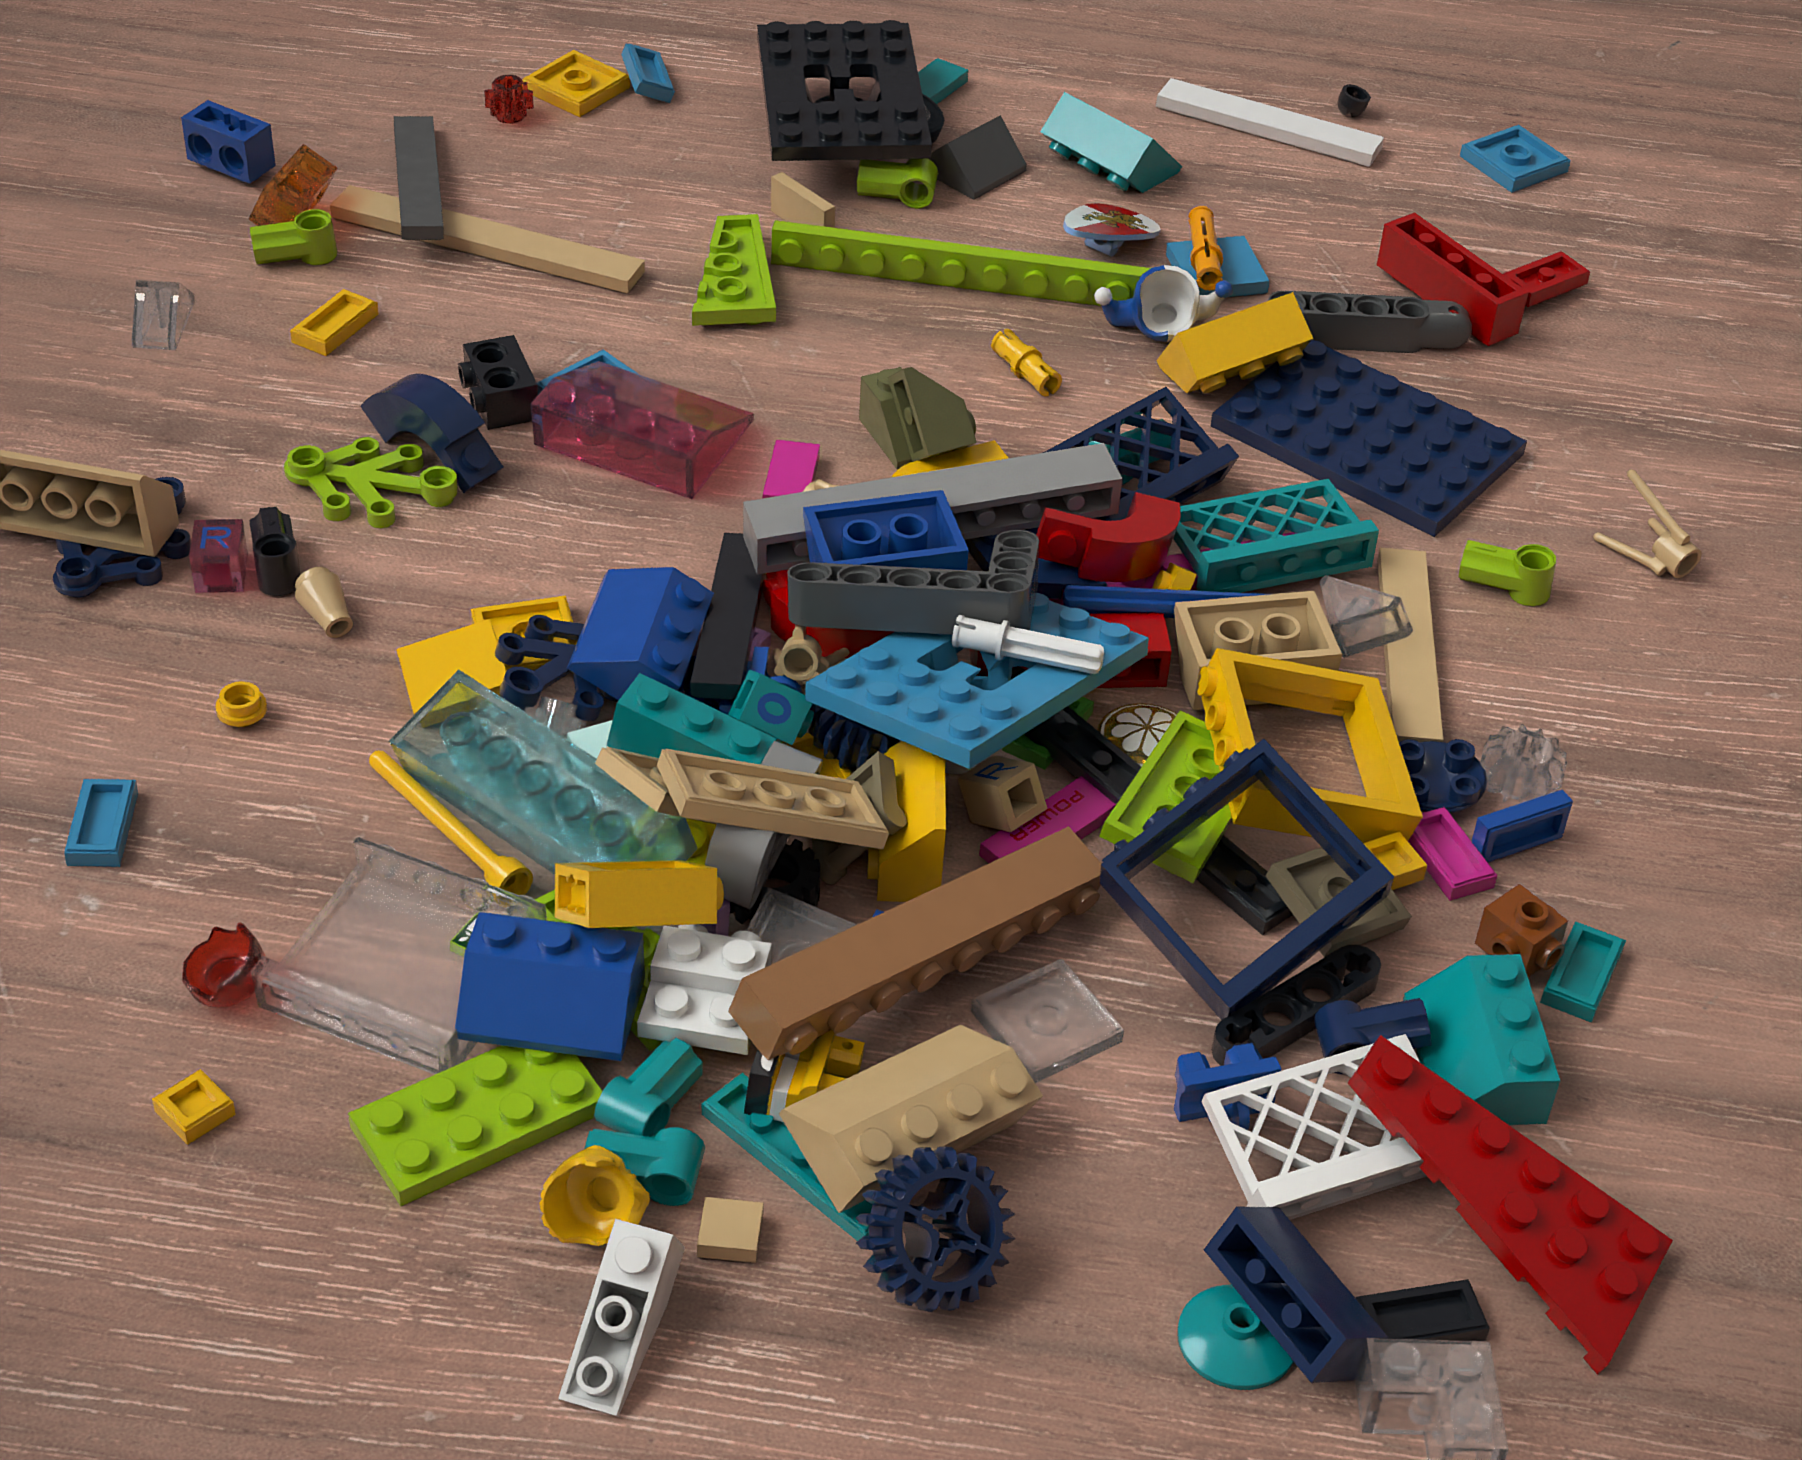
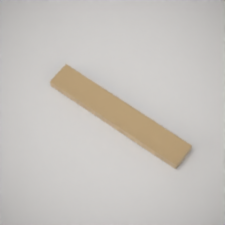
M1380 547L1377 562L1390 717L1399 742L1407 739L1418 742H1443L1426 551Z

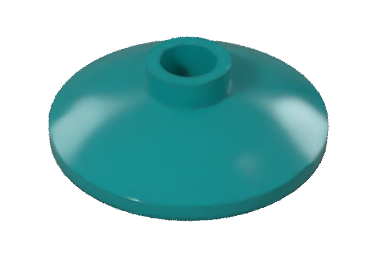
M1232 1284L1215 1286L1200 1292L1186 1304L1180 1315L1177 1331L1180 1350L1188 1364L1199 1375L1214 1384L1235 1390L1263 1388L1280 1380L1294 1363ZM1234 1323L1245 1325L1246 1328L1238 1327Z

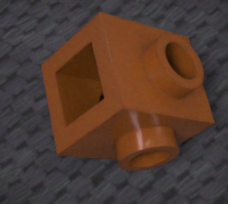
M1518 884L1484 907L1475 944L1489 955L1521 954L1527 976L1530 977L1541 968L1543 970L1550 969L1561 958L1565 950V945L1562 941L1569 920L1521 884Z

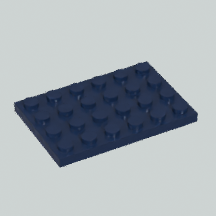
M1312 340L1302 351L1303 357L1284 366H1279L1278 361L1272 364L1212 413L1211 427L1318 480L1329 479L1336 489L1433 537L1441 532L1524 455L1527 440L1512 434L1505 428L1488 423L1467 410L1454 407L1437 399L1428 392L1420 391L1399 381L1392 375L1384 374L1363 364L1360 360L1348 357L1316 340Z

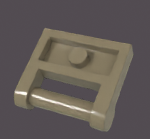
M878 751L846 779L859 781L887 828L889 835H894L906 825L907 820L903 810L898 806L894 760ZM812 838L815 859H819L821 880L830 885L838 882L847 874V867L870 847Z

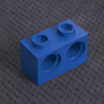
M209 100L181 117L188 160L249 184L276 166L271 124Z

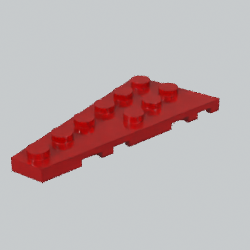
M1380 1035L1347 1084L1393 1137L1404 1138L1424 1161L1420 1169L1433 1184L1440 1180L1460 1203L1456 1208L1457 1212L1517 1282H1528L1550 1307L1545 1314L1560 1331L1565 1327L1569 1329L1587 1350L1588 1353L1583 1358L1598 1375L1609 1365L1673 1240Z

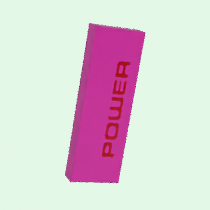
M1080 776L1045 800L1047 805L1045 811L1012 832L1000 830L980 843L979 856L986 862L991 863L1068 826L1082 840L1104 824L1116 804Z

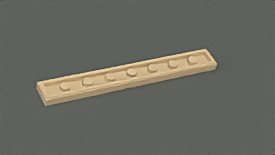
M349 185L330 204L331 217L334 219L401 236L399 197ZM443 208L444 239L420 240L626 294L630 292L645 273V260Z

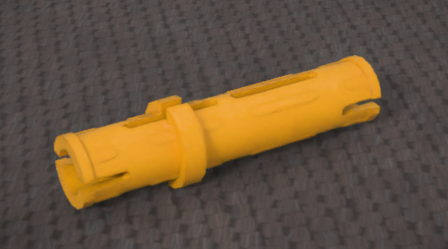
M1197 206L1188 215L1193 245L1190 260L1192 267L1197 273L1196 281L1198 286L1210 291L1215 290L1216 284L1223 280L1221 278L1223 277L1221 271L1223 253L1222 249L1217 245L1213 211L1207 206Z

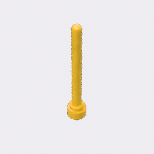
M377 750L370 755V766L484 871L486 887L497 899L504 904H511L521 899L529 891L533 882V874L522 862L515 857L498 856L386 752Z

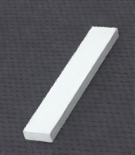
M1172 78L1157 95L1156 107L1367 167L1371 166L1383 146L1384 137Z

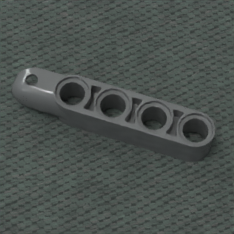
M1286 290L1274 292L1268 299L1269 301L1293 292L1313 340L1320 341L1327 347L1336 350L1415 353L1422 348L1454 349L1465 344L1472 334V322L1469 313L1463 306L1453 301L1422 300L1406 296ZM1450 310H1456L1458 314L1452 313Z

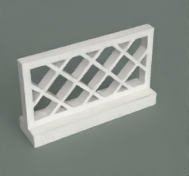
M1406 1034L1387 1039L1419 1061ZM1373 1044L1204 1095L1201 1102L1248 1201L1246 1207H1279L1288 1219L1291 1220L1427 1177L1420 1169L1421 1164L1424 1162L1404 1138L1399 1137L1390 1141L1392 1136L1369 1108L1360 1105L1361 1099L1356 1093L1352 1101L1323 1087L1328 1074L1341 1072L1352 1077ZM1318 1078L1316 1084L1309 1080ZM1289 1086L1310 1096L1303 1116L1273 1103L1276 1091ZM1264 1093H1268L1266 1099L1258 1096ZM1317 1100L1347 1113L1340 1134L1309 1120ZM1239 1101L1259 1111L1260 1113L1252 1132L1231 1123L1223 1106ZM1266 1115L1297 1129L1289 1149L1259 1136ZM1354 1117L1384 1130L1379 1145L1367 1147L1347 1137ZM1304 1133L1334 1146L1329 1160L1317 1163L1296 1153ZM1240 1142L1246 1144L1244 1151L1241 1147ZM1253 1148L1284 1162L1278 1176L1260 1182L1257 1181L1248 1162ZM1341 1150L1349 1153L1339 1157ZM1290 1166L1298 1169L1288 1173Z

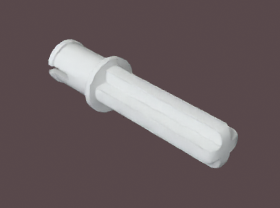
M958 615L956 619V624H959V626H954L952 635L953 647H963L995 654L996 660H1002L1004 656L1090 674L1099 673L1103 665L1104 647L1098 644L1010 627V621L1003 620L1002 624L968 618L964 615Z

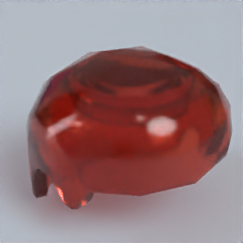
M241 922L237 924V930H226L218 926L212 928L208 939L195 946L183 962L182 982L196 1001L213 1008H226L251 998L265 978L266 955L256 936Z

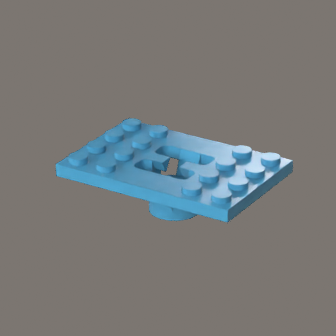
M1036 593L1030 631L1103 646L1104 661L1099 673L1090 674L1004 656L1002 660H996L995 654L980 651L988 669V676H976L981 670L980 668L963 661L958 662L957 653L965 648L953 647L952 635L893 632L807 681L805 700L970 769L1147 656L1149 637L1130 631L1126 625L1103 621L1090 616L1083 609L1063 606L1050 601L1043 594ZM1023 666L1029 668L1011 680L1012 667Z

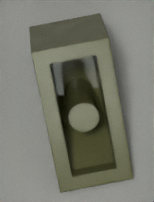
M901 367L885 369L878 373L862 376L860 384L859 420L896 469L912 462L887 378L902 370Z
M913 367L902 369L887 377L912 462L963 449L977 443L975 438V419L972 413L967 410L964 399Z

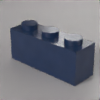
M1236 1206L1203 1249L1311 1383L1354 1381L1389 1338L1279 1207Z

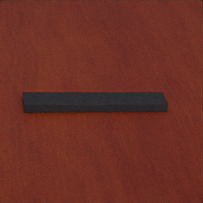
M724 533L711 589L714 594L704 620L690 682L691 697L735 700L745 680L761 600L762 583L766 573L757 575L743 538V533Z

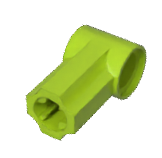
M910 159L906 163L860 160L857 192L861 196L901 199L908 207L914 209L924 208L933 200L938 170L934 162L929 159ZM913 181H919L923 184H916Z
M311 209L303 211L295 217L294 221L250 227L256 264L301 258L307 264L322 265L334 260L338 253L332 217L324 210Z
M1468 540L1460 564L1458 578L1509 590L1510 597L1517 603L1525 606H1538L1546 603L1550 598L1556 566V555L1548 547L1538 544L1523 545L1517 550Z

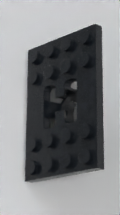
M886 20L882 23L847 21L843 24H825L820 21H810L806 24H786L775 21L767 25H757V41L771 161L931 158L932 142L909 23ZM871 77L876 80L868 100L864 101L854 96L853 89H849L851 78ZM805 79H828L830 81V95L822 97L813 103Z

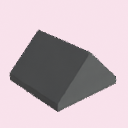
M1001 115L933 151L929 159L937 167V180L973 200L1024 173L1027 167Z

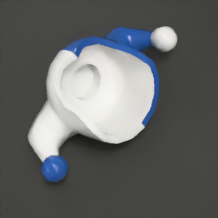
M1162 265L1153 267L1142 274L1136 284L1133 298L1123 301L1112 299L1111 290L1105 287L1097 289L1094 297L1096 303L1102 306L1104 315L1112 326L1137 327L1148 338L1155 341L1169 342L1172 341L1177 333L1192 328L1195 322L1214 316L1218 312L1224 298L1232 295L1233 287L1230 282L1222 280L1216 284L1214 292L1209 295H1200L1196 280L1187 271L1177 266Z

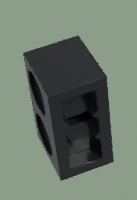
M510 335L463 344L464 362L458 363L459 379L463 389L469 388L470 403L478 414L481 413L487 429L491 430L539 421L538 384L515 336Z

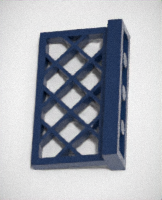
M1167 387L1156 391L1045 451L1051 452L1088 446L1091 441L1110 445V455L1119 473L1137 478L1138 490L1132 491L1121 488L1118 514L1092 518L1104 521L1126 519L1135 492L1179 502L1181 505L1222 482L1239 458V455L1228 443L1218 448ZM1161 404L1172 417V424L1152 419V408ZM1127 424L1142 428L1141 441L1121 436V425ZM1153 431L1171 436V449L1151 444L1150 432ZM1180 439L1194 442L1202 454L1195 456L1180 452ZM1119 448L1140 453L1139 466L1118 461ZM1149 456L1170 461L1169 472L1162 473L1148 469Z

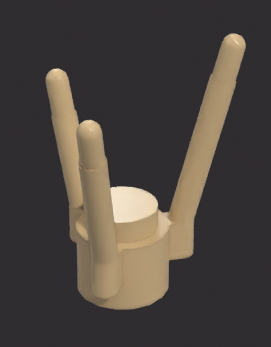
M1630 469L1627 472V476L1667 527L1666 529L1655 518L1648 520L1649 526L1659 536L1652 547L1655 557L1646 555L1599 532L1595 533L1593 538L1608 548L1649 567L1658 576L1668 571L1675 578H1682L1696 567L1701 559L1702 552L1689 541L1691 536L1679 527L1637 472Z
M795 624L793 636L787 640L782 651L779 648L773 650V658L776 663L774 672L777 676L785 674L788 678L796 681L807 680L815 672L821 674L831 666L842 661L849 655V650L842 648L827 657H823L821 646L817 640L806 635V626Z

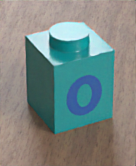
M749 670L728 715L772 737L793 745L796 737L802 738L807 732L814 712L810 710L813 703L806 701L804 694L761 673Z

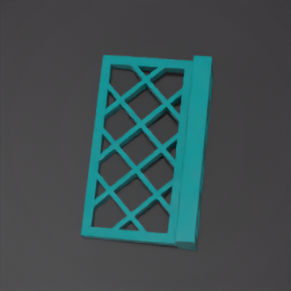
M1323 479L1180 506V520L1173 537L1198 575L1197 591L1241 593L1372 567L1379 529L1371 519L1360 521L1329 479ZM1323 496L1328 505L1325 507L1305 499ZM1275 505L1288 510L1284 515L1264 507ZM1234 513L1244 516L1246 519L1242 523L1222 515ZM1296 513H1301L1317 518L1318 521L1316 524L1294 518ZM1257 520L1277 528L1274 532L1252 525ZM1193 521L1204 526L1200 531L1184 526L1181 523ZM1327 522L1339 525L1329 528L1324 527ZM1215 528L1234 534L1232 540H1228L1210 533ZM1285 530H1288V531L1297 533V534H1292V535L1283 536V533L1285 532ZM1244 538L1250 539V540H1253V541H1256V542H1250V543L1241 544V542H1242V540H1243ZM1201 546H1204L1213 550L1200 552L1199 549L1201 548Z

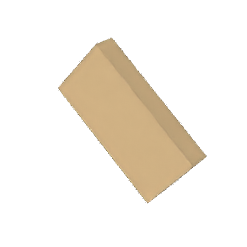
M783 172L771 176V211L787 222L835 228L834 205Z

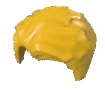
M594 1145L570 1156L557 1167L544 1183L540 1195L542 1199L539 1203L540 1210L543 1213L541 1219L544 1226L549 1228V1234L558 1238L560 1242L601 1246L608 1243L615 1219L639 1225L650 1202V1195L636 1179V1175L631 1173V1170L625 1168V1164L619 1155L604 1147Z

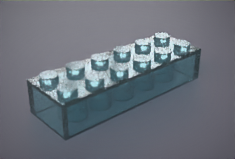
M459 669L389 740L402 767L416 781L554 875L555 863L687 861L698 849L686 818L656 812L595 764L597 760L595 757Z

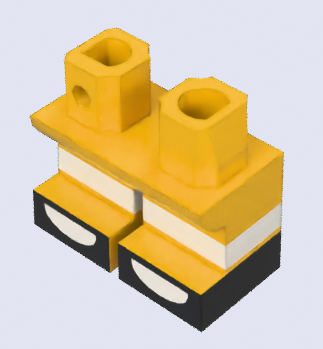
M830 1030L824 1035L817 1037L807 1049L796 1055H791L787 1052L767 1060L757 1050L749 1074L744 1114L771 1115L773 1120L783 1122L779 1115L782 1109L859 1073L865 1042L836 1036Z

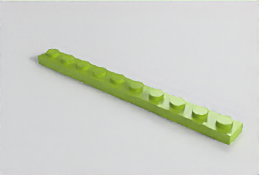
M778 220L774 221L772 227L771 264L1096 306L1101 305L1096 303L1094 294L1101 287L1110 289L1112 299L1123 301L1133 298L1138 280L1142 274L1151 269L1148 267Z

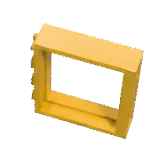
M1216 648L1208 666H1204L1200 670L1201 679L1198 683L1199 689L1197 693L1202 698L1205 710V726L1211 733L1214 745V762L1216 765H1219L1220 772L1224 770V763L1235 751L1241 753L1246 748L1250 750L1256 745L1244 699L1342 716L1367 797L1310 788L1362 843L1398 831L1407 841L1410 839L1423 816L1378 678ZM1260 780L1256 781L1228 803L1233 824L1312 837Z

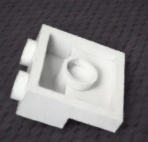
M700 924L679 925L678 928L663 926L651 963V981L637 1021L638 1037L669 1042L676 1037L691 1046L748 1055L751 1040L728 1010L742 978L771 965L772 943L762 942L758 935L750 931H737L730 937L708 933L707 929Z

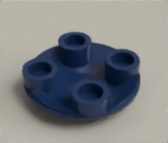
M1411 739L1399 742L1421 811L1427 812L1445 807L1449 813H1454L1471 807L1481 799L1486 790L1487 775L1484 767L1475 757V748L1471 743L1461 739L1451 740L1448 743L1437 741L1418 742Z

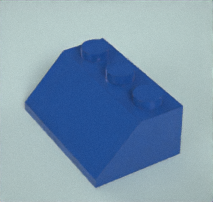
M943 490L803 507V519L810 562L967 570L969 550Z
M674 567L609 569L603 577L567 669L617 700L622 697L639 673L677 691L681 687L714 592Z
M479 912L464 955L454 1031L455 1039L622 1061L645 980L643 933L608 928H587L577 924Z

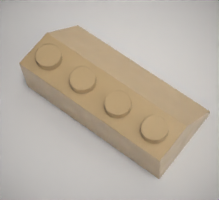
M0 450V529L155 557L179 525L173 487L169 484L145 475Z
M958 1025L782 1109L779 1115L838 1213H841L863 1202L865 1198L862 1194L867 1190H881L875 1173L881 1169L894 1172L892 1158L898 1155H909L912 1158L913 1150L919 1147H930L933 1151L939 1146L952 1147L956 1150V1153H959L1016 1124L1043 1095L1012 1047L963 1025Z

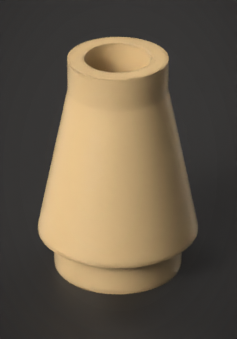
M314 567L303 572L295 583L296 601L324 629L328 637L338 638L348 633L353 626V621L348 613L339 576L330 572L325 567Z

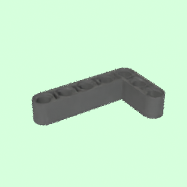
M1009 530L998 534L995 538L988 571L817 562L796 564L787 571L789 620L796 625L806 627L953 635L954 626H959V624H956L958 615H964L968 618L1002 624L1003 620L1010 621V627L1030 630L1038 587L1039 538L1034 533L1023 530Z

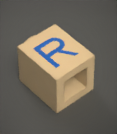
M993 755L957 778L970 821L973 824L1012 832L1047 809L1034 763Z

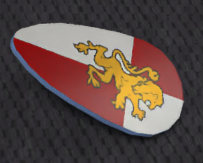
M1100 203L1086 204L1072 210L1065 216L1063 223L1065 232L1076 237L1086 238L1085 246L1111 257L1116 254L1124 241L1155 238L1161 230L1155 221L1142 214Z

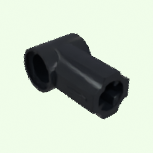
M277 507L260 508L259 513L249 520L258 587L260 591L268 595H287L296 591L295 583L301 575L291 518L289 514L282 513Z

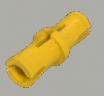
M1004 329V334L999 331L994 336L991 342L992 350L1010 364L1011 372L1018 378L1023 377L1045 397L1049 396V392L1044 387L1052 395L1060 388L1062 376L1041 358L1042 354L1034 346L1024 344L1011 329Z

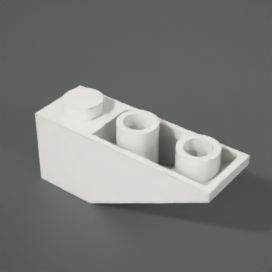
M615 1219L559 1394V1400L619 1417L667 1307L685 1249L684 1245L673 1234Z

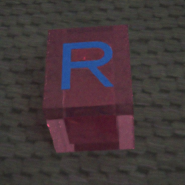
M243 519L194 520L189 559L195 593L244 592L248 552Z

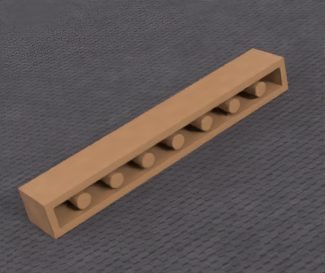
M1068 826L743 977L728 1012L767 1060L787 1052L791 1055L799 1054L807 1049L817 1037L824 1035L830 1030L835 1034L841 1033L851 1027L860 1016L872 1010H876L877 1013L884 1012L896 1004L903 995L915 989L918 992L927 991L944 975L956 969L959 972H965L975 966L983 956L995 950L999 953L1006 952L1015 946L1023 936L1036 931L1038 934H1042L1051 929L1060 918L1072 912L1075 915L1085 913L1100 897L1098 889L1101 886L1100 871L1102 863Z

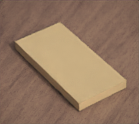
M662 749L657 768L680 817L884 849L889 832L859 781L672 749Z

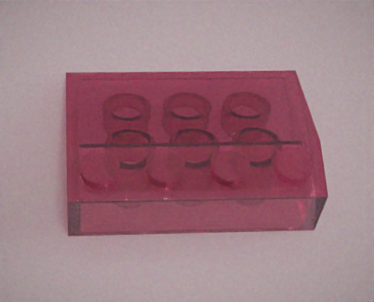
M600 361L554 377L531 403L534 445L689 499L695 497L754 420V413Z

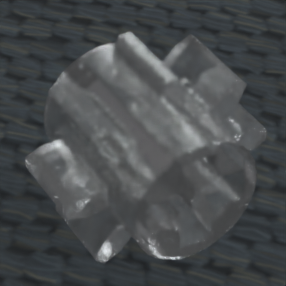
M541 696L538 708L525 707L519 729L531 733L529 746L565 755L568 745L567 733L585 728L586 722L575 718L577 705Z

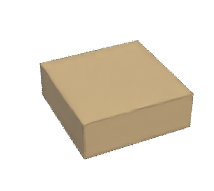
M705 1197L697 1242V1257L756 1263L764 1203Z

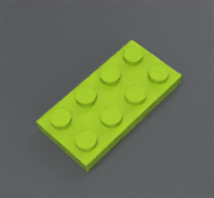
M1181 710L1178 712L1104 822L1099 837L1113 844L1123 839H1126L1129 843L1144 831L1142 829L1144 824L1153 814L1162 808H1167L1171 811L1184 800L1183 795L1197 780L1202 777H1207L1211 780L1220 773L1219 765H1216L1214 762V745L1210 730H1207L1204 721ZM1229 804L1225 805L1152 863L1194 883L1232 822Z
M501 1045L348 1113L353 1133L399 1205L404 1206L595 1118V1107L602 1090L577 1055Z

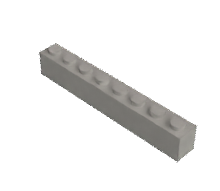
M1100 443L744 501L743 538L758 575L787 570L796 564L810 562L803 519V507L943 490L962 536L966 540L1000 534L1009 530H1025L1039 527L1045 507L1088 518L1118 514L1122 477L1105 444Z

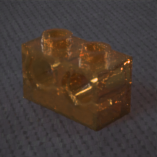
M303 144L263 188L249 220L257 226L294 221L298 214L314 209L320 202L338 168Z

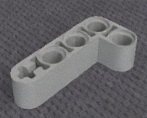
M774 741L761 765L820 775L823 759ZM717 823L709 844L705 865L717 868V877H720L723 884L724 899L751 909L790 834Z

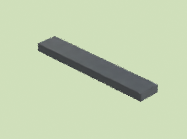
M393 116L401 238L404 240L444 239V227L433 116Z

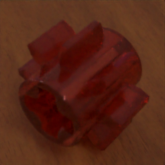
M501 75L492 82V89L484 90L485 108H490L491 116H496V119L502 123L513 124L520 122L527 116V109L534 108L533 91L528 90V83L523 82L516 75Z

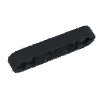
M1346 945L1337 949L1222 1019L1217 1024L1211 1049L1213 1058L1219 1065L1224 1066L1226 1051L1235 1045H1241L1246 1040H1248V1043L1255 1045L1263 1059L1272 1057L1315 1030V1014L1326 1004L1340 1000L1358 1003L1375 991L1381 969L1380 958L1374 951L1361 945ZM1346 969L1350 972L1347 975H1345ZM1316 988L1323 990L1331 998L1324 1002H1317L1307 998L1303 991ZM1270 1012H1278L1289 1017L1292 1023L1286 1026H1276L1266 1021L1263 1016Z

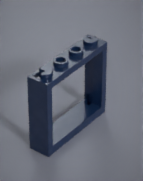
M1262 739L1250 750L1246 748L1241 753L1235 751L1224 763V770L1211 780L1207 777L1197 780L1183 795L1184 800L1171 811L1167 808H1162L1153 814L1142 828L1144 831L1129 843L1126 839H1123L1114 844V851L1103 858V863L1101 864L1100 884L1221 1020L1270 991L1389 895L1394 879L1389 870L1265 739ZM1260 780L1354 882L1223 985L1129 880L1252 784Z

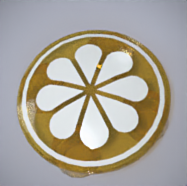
M1128 704L1107 713L1100 721L1097 730L1142 767L1177 713L1154 704Z

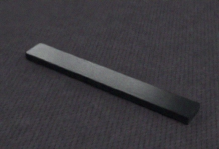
M1020 666L1013 667L1011 680L1025 672V670ZM1069 706L1025 733L1034 743L1044 746L1049 750L1050 756L1074 777L1079 778L1082 776L1115 804L1118 803L1141 769L1139 764ZM1223 835L1196 880L1262 935L1293 915L1266 878L1268 871Z

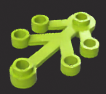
M372 437L358 438L350 445L324 453L316 446L304 445L291 450L284 464L286 478L295 484L306 487L310 486L322 500L323 515L330 521H343L351 515L350 497L346 493L338 492L330 480L346 483L366 507L368 524L380 529L394 524L396 520L393 502L384 499L374 487L420 494L429 505L434 507L448 506L453 502L454 497L458 493L457 475L453 469L446 466L429 467L420 474V477L387 472L395 468L406 473H413L422 469L424 466L423 450L416 444L401 445L395 451L381 456L379 442ZM353 460H354V462L356 463V464L353 465V466H345V465H343V464L348 463V462L353 461Z

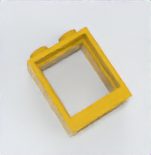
M682 860L555 863V918L587 928L717 924V910L722 907L724 890L720 877H717L716 867Z

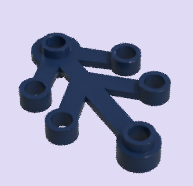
M174 477L156 478L155 480L173 487L177 513L179 515L186 504L183 483ZM175 529L159 552L163 551L164 555L170 559L187 557L192 552L190 534L186 530ZM56 539L57 549L64 555V558L56 565L53 582L55 589L63 595L81 598L96 591L102 583L134 578L135 582L139 585L151 586L157 584L163 578L161 561L156 556L142 555L134 561L109 564L114 559L141 554L97 547L94 552L87 556L82 553L86 549V544Z
M534 615L527 624L524 633L525 638L514 633H504L499 637L494 653L496 658L504 664L519 665L522 663L524 656L551 660L535 671L524 667H512L506 671L499 690L502 703L506 708L518 713L529 711L530 708L537 705L544 689L572 672L567 669L576 645L553 642V639L558 637L578 641L584 624L552 620L544 615ZM572 672L576 693L570 710L578 719L594 721L599 717L604 704L601 694L608 700L619 701L599 689L601 693L599 694L595 685Z

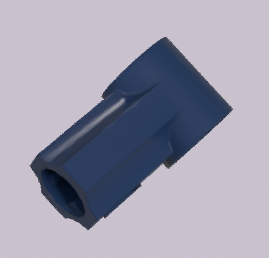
M1420 998L1361 1009L1355 1002L1340 1000L1326 1004L1315 1014L1314 1023L1324 1058L1373 1044L1380 1035L1390 1039L1406 1034L1413 1049L1432 1046L1427 1013L1423 1000Z

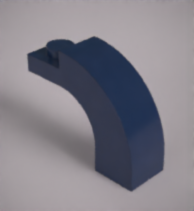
M410 374L373 394L360 406L385 443L406 431L421 437L434 450L444 466L455 471L457 485L463 493L504 468L478 430L485 424L484 420L460 393L438 378L426 374Z

